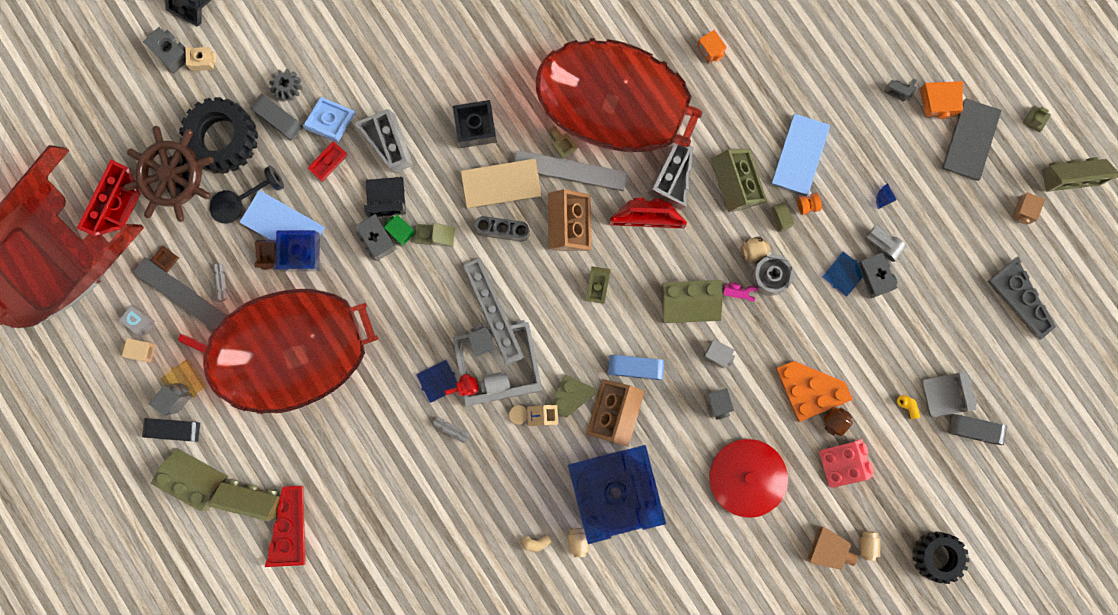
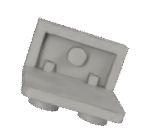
M967 371L923 380L922 385L931 417L976 410L977 401L971 390L972 379Z

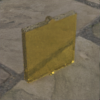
M185 360L176 368L173 367L172 371L161 378L165 385L184 384L189 388L188 392L192 394L191 398H195L197 393L207 387L188 360Z

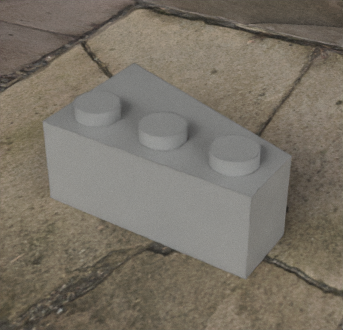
M386 109L354 123L391 170L399 172L414 166L396 115L391 110Z
M678 139L673 141L647 193L656 198L664 199V202H669L679 210L685 208L694 147Z

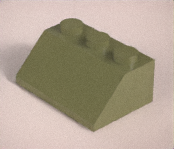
M750 149L727 150L711 158L712 167L716 173L718 185L722 191L728 212L740 211L767 202Z
M1098 157L1088 158L1084 162H1080L1079 159L1067 162L1068 164L1053 162L1049 164V167L1042 170L1046 192L1100 186L1118 178V171L1107 159L1099 160Z
M721 280L666 282L662 284L663 324L721 321Z
M177 448L162 463L150 484L203 512L210 509L209 503L220 483L225 482L228 476Z
M228 479V482L220 483L209 503V507L268 521L277 517L280 495L277 494V490L266 488V491L258 490L259 486L247 484L246 487L240 485V481Z

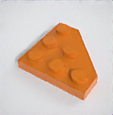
M793 361L775 368L798 422L853 400L844 381Z

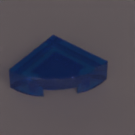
M889 184L884 185L877 194L876 205L878 209L897 200Z

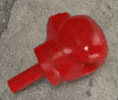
M464 374L460 377L459 382H456V388L444 390L445 395L456 392L459 396L474 395L479 390V384L475 377H471L470 374Z

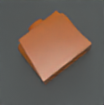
M963 81L925 83L920 88L926 117L947 119L962 112Z

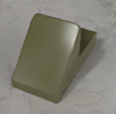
M434 223L433 225L416 224L415 244L453 247L455 227Z
M591 266L586 301L605 303L611 269Z

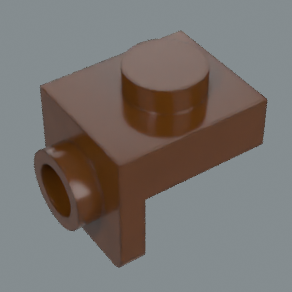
M276 240L255 241L257 259L254 263L255 268L261 267L262 270L272 269L278 262Z

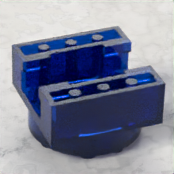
M646 445L568 464L588 544L611 539V536L642 528V530L666 524ZM613 487L620 489L621 493L618 498H612L609 495Z

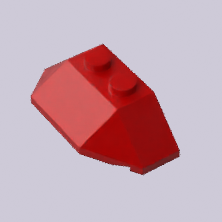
M110 159L77 229L95 237L124 229L141 195L138 188L131 191H125L123 188L125 184L135 181L129 167Z
M633 198V200L628 201L610 218L609 225L685 229L687 221L669 202H664V199L656 198L652 199V201H645L644 198Z

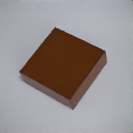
M162 246L151 261L168 273L179 257L165 246Z

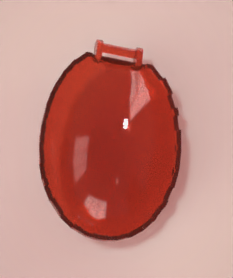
M589 38V41L578 42V40L565 43L562 48L551 51L544 58L536 76L538 100L549 118L557 126L574 137L606 149L623 152H646L661 149L673 143L689 147L691 143L690 138L697 120L703 114L700 109L689 105L692 96L686 87V82L678 72L675 73L668 67V63L654 58L652 53L621 41L611 39L596 41L595 38ZM685 115H689L691 117L683 136L679 135L678 133Z
M315 289L284 290L250 300L223 318L224 320L213 330L209 337L206 352L203 356L206 380L220 399L222 398L231 404L230 406L242 411H250L257 414H276L293 411L312 404L342 386L359 367L365 355L364 344L379 340L373 331L366 311L367 304L362 303L351 307L346 299L333 293ZM355 311L359 312L360 318L362 320L367 335L366 339H363L359 324L354 314Z

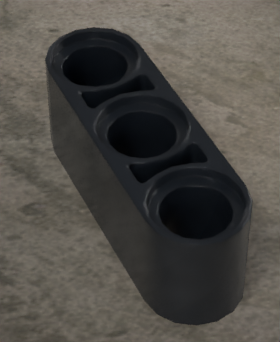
M144 418L142 437L198 442L201 422Z

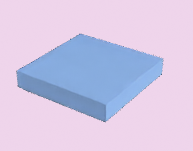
M320 97L305 121L303 128L338 143L354 117L355 111Z

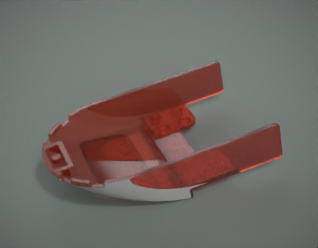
M48 145L0 202V325L3 324L11 328L31 327L43 323L68 309L101 282L99 279L144 229L142 224H125L110 242L102 235L95 237L90 234L82 241L64 223L58 214L65 207V197L48 180V176L69 152L67 147Z

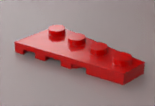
M304 485L282 487L265 567L306 565Z

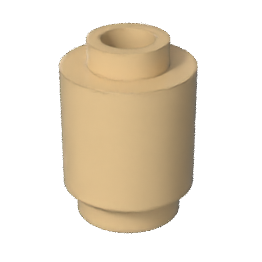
M585 528L570 529V534L568 535L570 554H574V557H585L586 553L589 552L588 534L585 533Z
M862 532V536H860V556H864V560L876 561V557H880V537H878V532Z

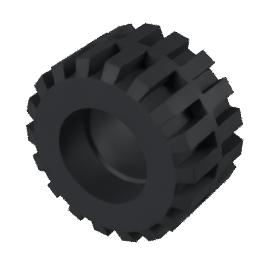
M936 531L935 533H927V536H921L922 540L915 543L918 546L917 549L913 548V553H916V556L912 558L917 563L914 565L915 568L920 570L919 573L922 576L941 584H950V581L956 582L958 581L957 577L962 578L964 576L962 572L968 569L965 565L966 562H969V558L966 557V554L969 553L967 549L963 548L965 544L959 541V538ZM944 546L948 551L949 560L943 568L937 569L933 564L932 555L938 547Z

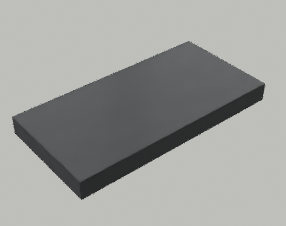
M965 98L963 100V110L959 113L942 169L979 181L1002 110Z

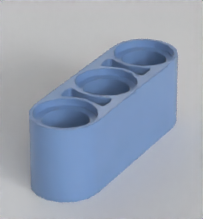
M609 355L608 375L663 380L665 360Z

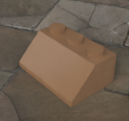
M566 189L548 193L549 249L557 251L592 250L590 194Z
M602 379L586 435L629 447L645 391L631 385Z

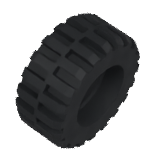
M215 97L214 101L211 98L204 99L202 104L200 102L194 104L195 108L193 110L189 109L186 112L188 114L187 118L183 117L181 121L183 127L179 128V134L183 136L187 129H191L193 135L187 147L196 154L198 160L208 156L214 158L212 164L201 168L213 173L220 171L224 174L228 173L229 169L232 171L238 170L240 164L246 165L248 163L246 159L248 157L252 158L254 155L252 149H256L258 144L255 141L258 138V132L255 130L256 125L249 114L240 105L227 98L223 100L221 97ZM219 121L231 122L234 125V136L231 142L221 150H208L204 144V137L209 127Z

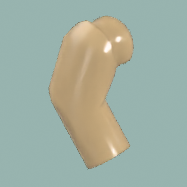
M547 534L538 541L532 540L529 536L522 539L523 548L533 552H539L552 543Z

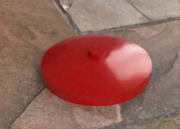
M741 439L727 444L716 454L709 471V484L714 498L725 510L740 517L753 518L765 515L779 505L787 490L788 473L782 457L773 447L759 440Z

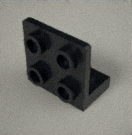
M165 0V10L198 27L202 23V8L211 0Z
M403 177L366 180L367 205H364V212L368 217L374 214L377 217L397 214L406 215Z

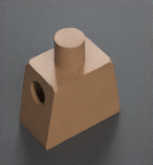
M819 526L806 561L842 570L844 563L854 566L858 555L849 552L851 543L829 529Z

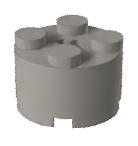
M776 254L761 259L752 271L753 286H756L760 293L768 296L782 293L792 284L794 279V269L785 257ZM771 272L776 276L774 279L769 275Z

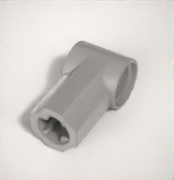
M875 225L865 238L880 249L881 253L892 262H895L906 248V244L901 239L889 235L878 225Z

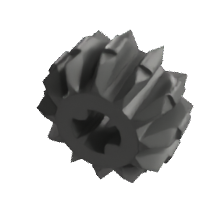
M278 69L279 75L272 74L275 80L269 81V84L272 86L270 91L275 93L274 96L277 99L281 98L286 102L289 97L293 101V95L299 96L297 90L302 89V86L299 84L301 79L297 77L294 71L290 73V70L286 69L283 73Z

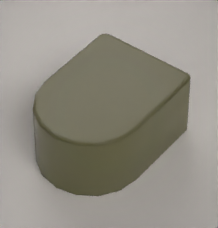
M782 202L772 206V214L779 231L791 228L794 225V221L786 203Z

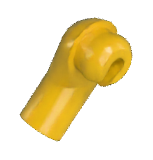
M900 395L897 398V404L909 411L911 420L920 418L916 401L906 395Z

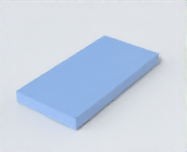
M798 114L793 115L771 185L808 196L830 128L829 124Z
M260 190L240 220L241 224L269 240H276V244L280 242L278 245L305 260L325 229L324 226Z

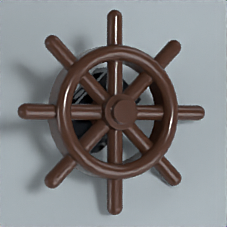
M154 126L152 131L156 143L146 148L142 154L131 148L127 150V154L138 160L136 166V181L125 184L123 188L125 191L139 188L144 197L150 201L144 212L145 218H151L157 205L173 207L177 221L182 222L185 219L181 207L182 204L188 202L195 194L204 199L210 198V193L199 186L202 177L201 167L212 164L214 158L208 156L198 160L196 154L187 147L193 135L191 129L185 131L180 143L175 141H163L160 127ZM166 150H175L173 156L168 157ZM158 154L162 165L153 161ZM149 167L157 171L156 174L148 176ZM160 181L154 192L150 184ZM166 188L171 198H162Z

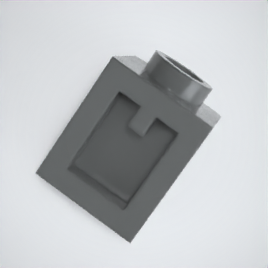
M912 79L907 87L901 81L891 80L884 92L901 101H905L915 93L917 87L914 85L917 80Z

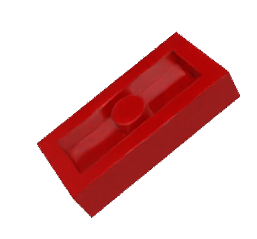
M332 141L312 162L308 170L323 182L348 154Z

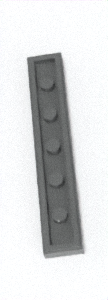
M144 257L133 272L224 338H227L236 326V321L149 259Z

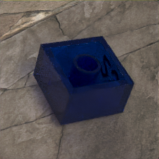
M277 230L276 269L281 272L320 271V233L315 230Z

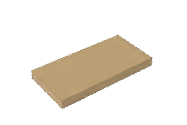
M536 158L461 171L467 208L542 197Z

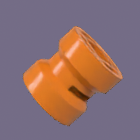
M812 193L808 197H797L798 209L801 215H806L810 211H821L822 204L818 193Z

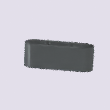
M262 93L249 107L290 141L303 128L302 124Z
M481 216L474 223L477 233L483 237L523 242L530 236L528 224L522 221ZM481 223H488L489 227L486 230L482 231L479 229ZM500 225L508 227L505 233L497 231ZM518 228H525V229H526L525 235H523V236L517 235V234H516L517 229H518Z
M951 414L947 433L987 443L1004 445L1007 426L963 415Z

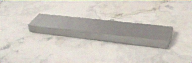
M516 151L514 162L536 158L538 175L624 191L627 172Z
M480 257L462 264L505 364L509 365L523 359V353Z

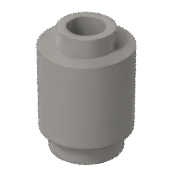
M499 372L486 375L480 381L482 392H486L487 395L504 392L505 389L510 388L507 373L502 374Z

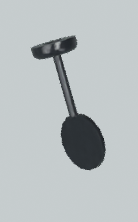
M269 165L264 169L267 180L238 196L230 190L218 192L210 202L211 216L223 224L234 222L242 212L243 205L241 200L268 184L275 190H282L284 183L281 177Z

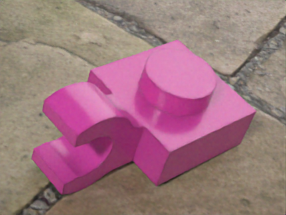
M735 282L724 283L723 295L739 299L745 298L752 302L755 301V297L749 296V292H757L758 288L756 286H748L743 289V287H740V284Z

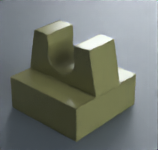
M1034 105L1023 123L1041 132L1051 114L1048 113V109L1044 107L1039 108Z

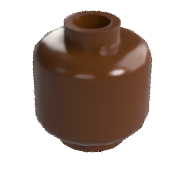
M843 407L833 408L823 419L826 425L824 429L832 436L835 434L842 436L853 425V416Z

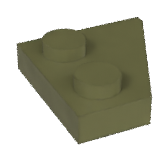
M565 374L551 405H557L558 414L567 418L598 392V389Z

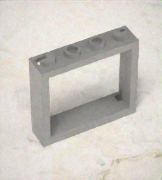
M525 320L514 321V325H510L513 333L525 331L535 384L506 389L504 392L491 395L486 393L472 397L471 395L464 396L466 406L543 391L529 322H525ZM468 331L457 333V336L453 337L460 377L467 374L461 343L470 342Z

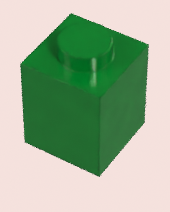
M398 214L395 217H390L385 223L384 229L402 246L416 234Z

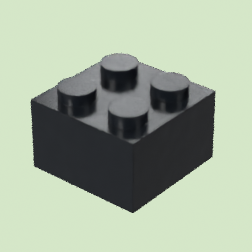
M490 100L453 106L460 148L497 143Z

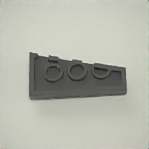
M1018 256L987 282L1038 340H1041L1056 326L1045 305H1042L1038 297L1039 294L1036 288H1033L1029 280L1030 277L1027 271H1024Z

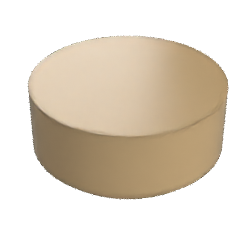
M521 405L512 407L509 412L510 420L517 425L524 424L528 419L527 409Z

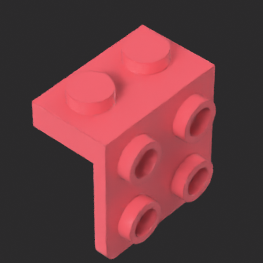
M862 439L822 449L819 452L828 485L831 488L866 481L873 477V465L868 461V448Z

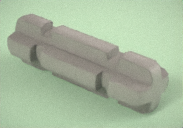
M222 264L212 265V270L215 273L213 277L215 290L217 291L216 299L217 301L227 300V292H225L224 268Z
M436 417L433 422L434 427L442 429L441 431L454 438H458L457 440L465 443L469 437L468 433L463 430L460 431L459 428L449 422H444L440 417Z

